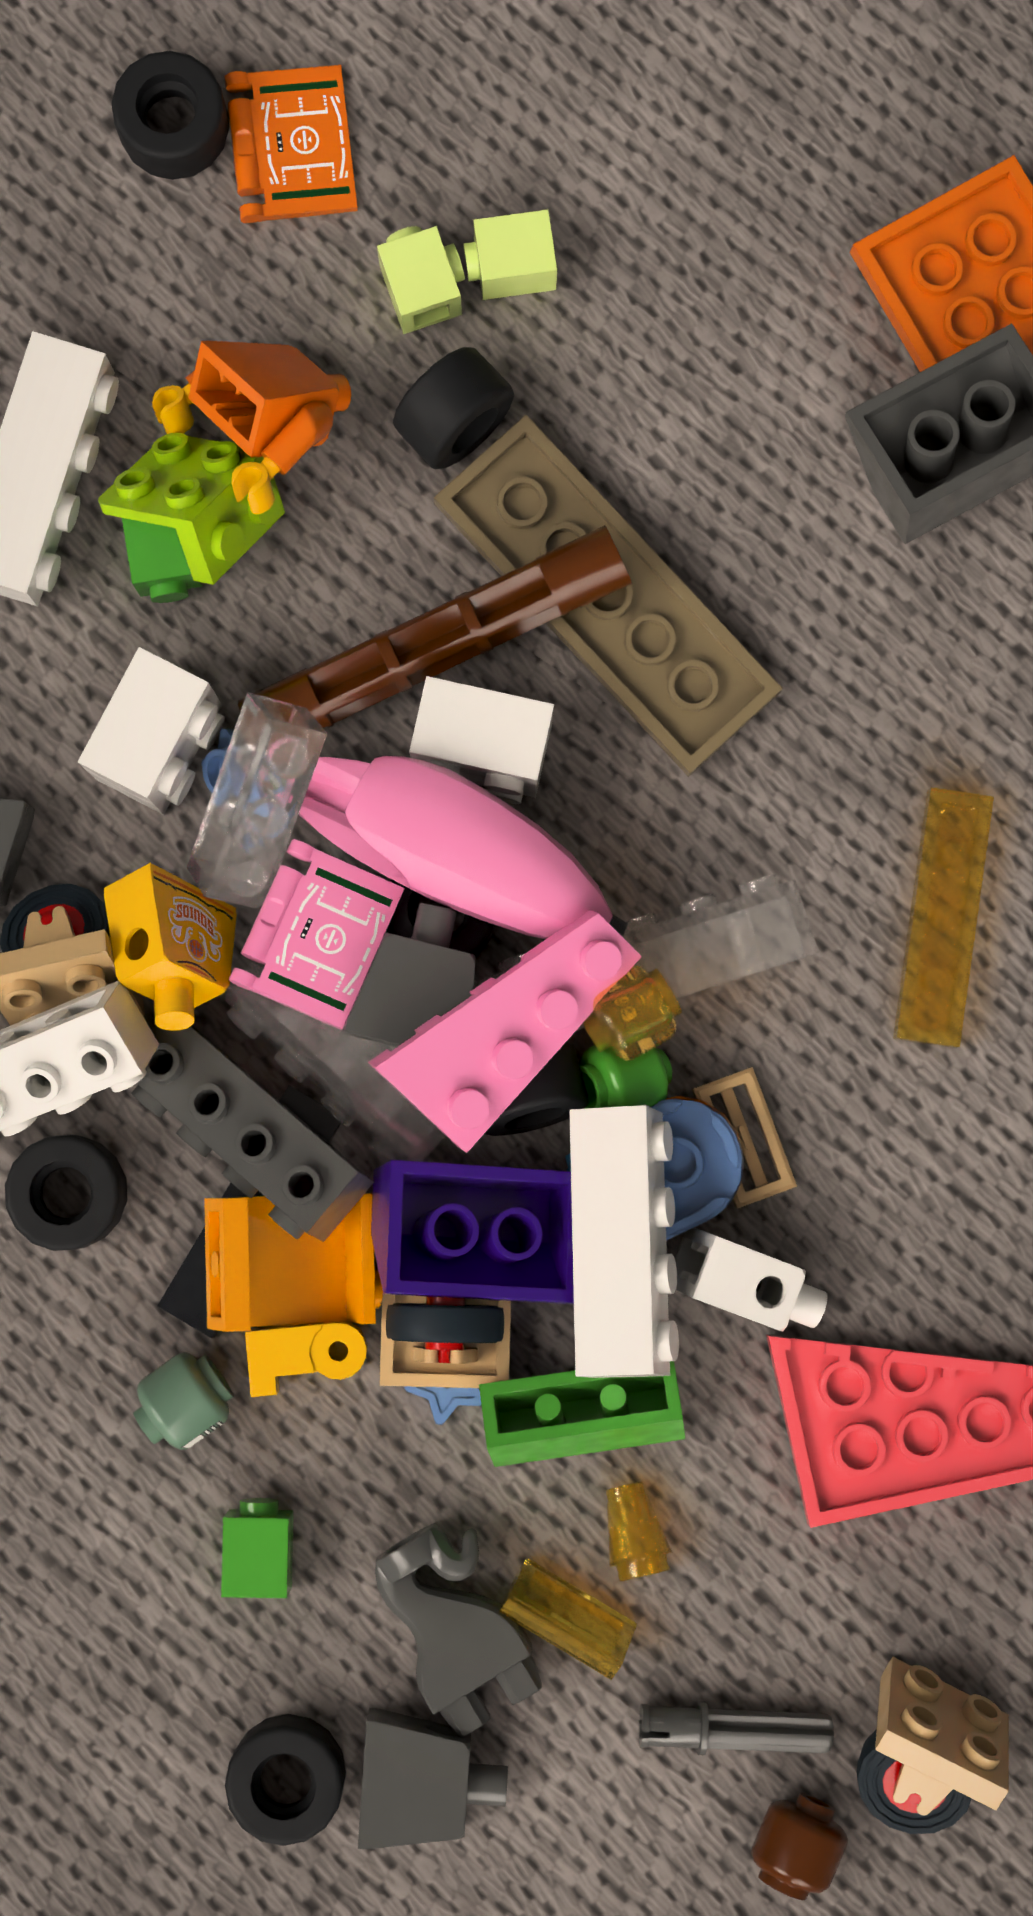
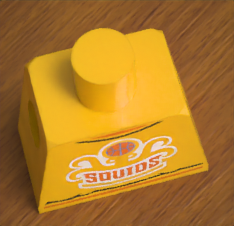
M148 863L104 888V900L116 977L122 986L154 1000V1017L157 1027L169 1031L184 1030L194 1024L195 1007L225 993L230 985L229 977L232 968L237 911L236 907L168 871Z

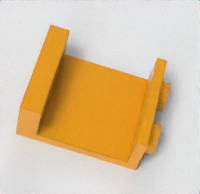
M365 1193L324 1242L306 1232L299 1239L290 1235L268 1215L275 1205L265 1196H255L252 1198H204L207 1329L234 1332L251 1331V1327L322 1322L376 1324V1309L381 1306L383 1290L379 1272L374 1268V1246L371 1236L373 1193Z

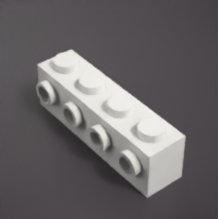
M32 331L0 428V595L38 606L43 590L51 592L56 584L61 566V557L55 553L62 532L70 533L76 523L80 508V497L75 495L82 472L90 473L96 462L100 441L99 437L94 436L101 413L109 414L114 406L119 380L117 377H114L115 372L105 353Z
M119 980L0 1030V1131L4 1136H11L29 1127L39 1115L54 1109L60 1115L69 1113L86 1103L93 1093L108 1087L113 1092H120L132 1087L147 1074L145 1068L157 1050L159 1043L129 991L121 985Z
M647 1105L571 1109L570 1151L576 1377L588 1378L670 1376V1361H676L679 1352L677 1325L675 1321H669L668 1294H674L677 1285L675 1258L673 1254H667L666 1227H672L675 1219L673 1192L670 1187H665L664 1161H670L673 1154L671 1126L668 1121H663L662 1112Z

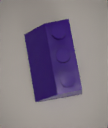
M390 1160L374 1169L371 1236L383 1294L574 1304L570 1171Z

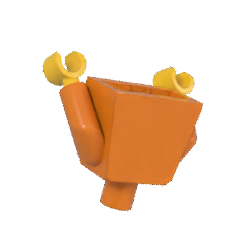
M201 341L195 370L185 377L189 383L183 388L175 385L159 388L154 393L152 407L158 422L163 424L167 434L185 433L193 426L195 421L189 406L194 403L251 458L263 456L264 460L261 463H243L237 466L232 473V487L236 501H242L248 494L247 499L251 512L253 514H262L272 507L275 500L270 481L278 472L285 475L310 448L322 445L328 439L329 432L333 426L334 412H342L349 407L351 387L344 375L324 373L299 349L290 345Z

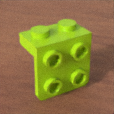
M170 433L158 438L153 443L152 448L132 467L119 474L114 483L98 498L101 510L105 515L175 528L193 580L212 585L285 513L274 477L270 482L275 500L272 507L266 512L253 514L248 503V494L242 501H236L232 487L233 471L243 463H261L264 460L263 456L251 458L237 444L231 441H214L187 436L183 433Z

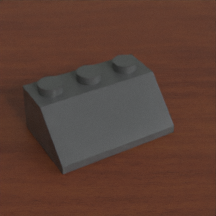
M1012 323L846 412L845 418L873 494L904 544L1033 476V355Z

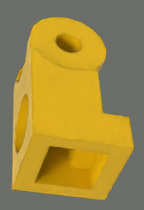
M351 1322L251 1328V1331H245L251 1397L277 1395L279 1392L278 1376L319 1372L330 1379L342 1380L351 1377L361 1369L367 1355L365 1335L357 1325Z

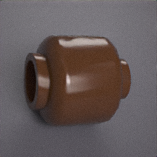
M800 1793L796 1802L778 1800L771 1803L751 1850L754 1862L761 1868L758 1875L759 1879L771 1888L798 1900H806L809 1893H821L827 1890L832 1883L848 1842L847 1835L842 1827L832 1820L836 1809L828 1803L806 1793Z

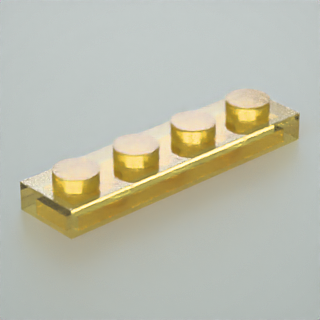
M932 787L927 791L893 1039L949 1048L960 1047L993 808V796Z

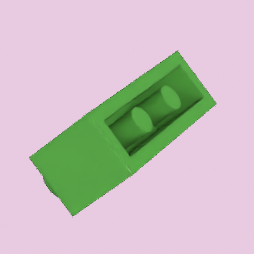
M670 1361V1376L588 1378L576 1377L575 1370L479 1384L486 1446L494 1467L685 1439L674 1361Z

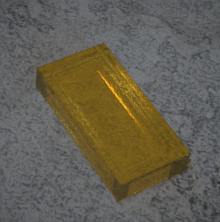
M529 1558L525 1559L515 1575L499 1611L515 1623L610 1680L613 1679L621 1668L637 1627V1623Z

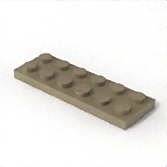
M524 415L434 497L436 507L501 576L606 525L632 584L582 608L578 607L568 612L569 614L565 616H560L547 622L546 625L688 777L781 693L783 688L527 415Z

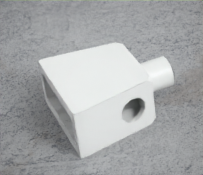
M692 1228L685 1232L675 1258L677 1291L782 1332L787 1327L789 1319L811 1328H815L818 1325L827 1305V1293L803 1283L806 1270L697 1228ZM762 1280L761 1287L759 1291L756 1293L757 1286L759 1282Z

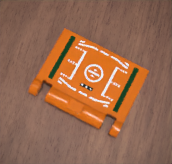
M341 65L251 73L234 71L226 74L225 86L228 92L253 91V99L251 100L236 98L228 102L237 193L241 197L264 194L265 204L247 203L240 206L241 222L254 223L358 211Z

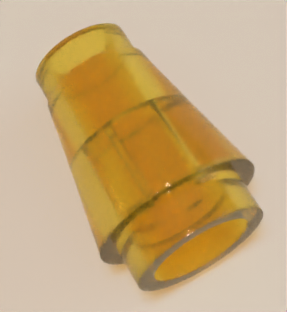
M643 1481L605 1490L608 1500L610 1567L616 1566L619 1581L622 1582L669 1571L670 1568L666 1554L673 1552L650 1499L645 1493Z

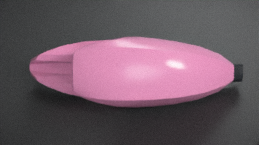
M404 756L374 758L371 764L350 759L311 757L290 766L280 777L276 790L278 794L321 835L360 862L435 902L482 921L542 939H547L560 929L570 925L588 910L598 912L622 937L626 931L628 923L612 914L598 884L570 851L538 824L515 808L452 770L424 760Z

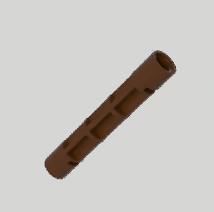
M606 525L472 591H466L456 596L455 599L388 631H382L361 644L238 700L240 714L257 748L262 749L264 757H268L317 734V731L325 727H332L336 722L395 694L414 688V685L425 681L426 676L433 677L475 656L492 651L494 647L555 618L569 614L568 612L578 607L582 608L631 585L632 581Z

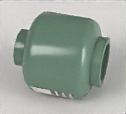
M181 1352L139 1382L137 1395L142 1406L134 1411L133 1415L140 1428L153 1444H157L162 1439H165L171 1446L179 1450H186L226 1422L229 1416L227 1401L233 1398L234 1394L219 1369L206 1354L197 1359L188 1352Z

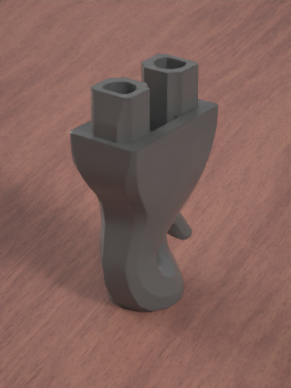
M434 1523L413 1533L379 1555L376 1559L375 1574L377 1588L386 1605L409 1627L414 1635L417 1645L416 1680L424 1700L433 1715L440 1711L454 1731L460 1737H464L484 1725L490 1719V1713L476 1691L478 1687L496 1677L510 1702L514 1705L538 1692L542 1688V1682L534 1659L531 1656L532 1643L517 1618L507 1607L489 1597L476 1593L433 1587L417 1580L415 1577L416 1571L423 1565H429L438 1575L448 1581L463 1580L475 1571L479 1561V1546L475 1529L471 1528L464 1532L461 1540L462 1549L461 1552L457 1553L444 1531Z

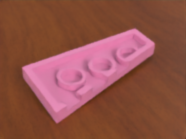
M588 910L573 923L560 929L522 955L520 963L496 979L489 978L470 991L472 996L443 1016L435 1015L415 1029L416 1034L392 1051L386 1049L367 1063L457 1147L467 1153L642 956L598 912Z

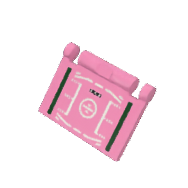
M292 839L287 853L296 859L309 862L311 865L306 876L284 865L279 867L241 951V955L257 963L264 964L265 967L260 978L243 969L234 968L229 981L239 987L251 990L342 1030L405 888L319 851L307 843Z

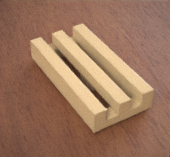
M753 1067L692 1089L695 1099L703 1100L711 1106L713 1104L710 1096L720 1093L732 1126L739 1135L742 1152L756 1188L745 1192L742 1182L740 1183L738 1191L733 1198L737 1209L797 1187ZM744 1084L779 1177L778 1180L770 1183L767 1182L733 1091L734 1087Z

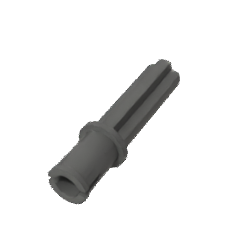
M699 1701L697 1708L640 1705L639 1715L642 1717L638 1724L640 1748H647L648 1746L696 1748L698 1755H705L707 1749L827 1753L833 1746L834 1741L832 1717L825 1713L708 1709L706 1701Z

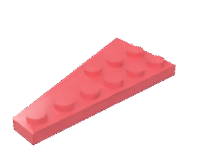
M766 1335L806 1520L810 1528L1033 1480V1365Z

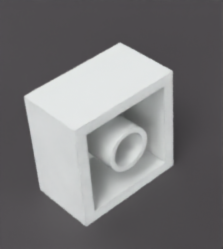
M139 647L82 752L78 763L97 781L164 815L170 802L179 806L189 792L195 778V772L188 768L199 747L209 750L217 739L225 717L218 713L222 703L209 682Z
M426 676L409 750L410 758L424 760L445 767L473 783L485 787V790L506 803L521 804L523 795L536 798L552 726L554 704Z

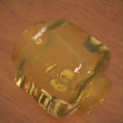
M635 964L627 974L594 998L593 1012L582 1024L599 1053L611 1047L619 1058L625 1061H632L675 1035V1017L680 1015L682 1010L672 990L657 968L647 972L645 968Z

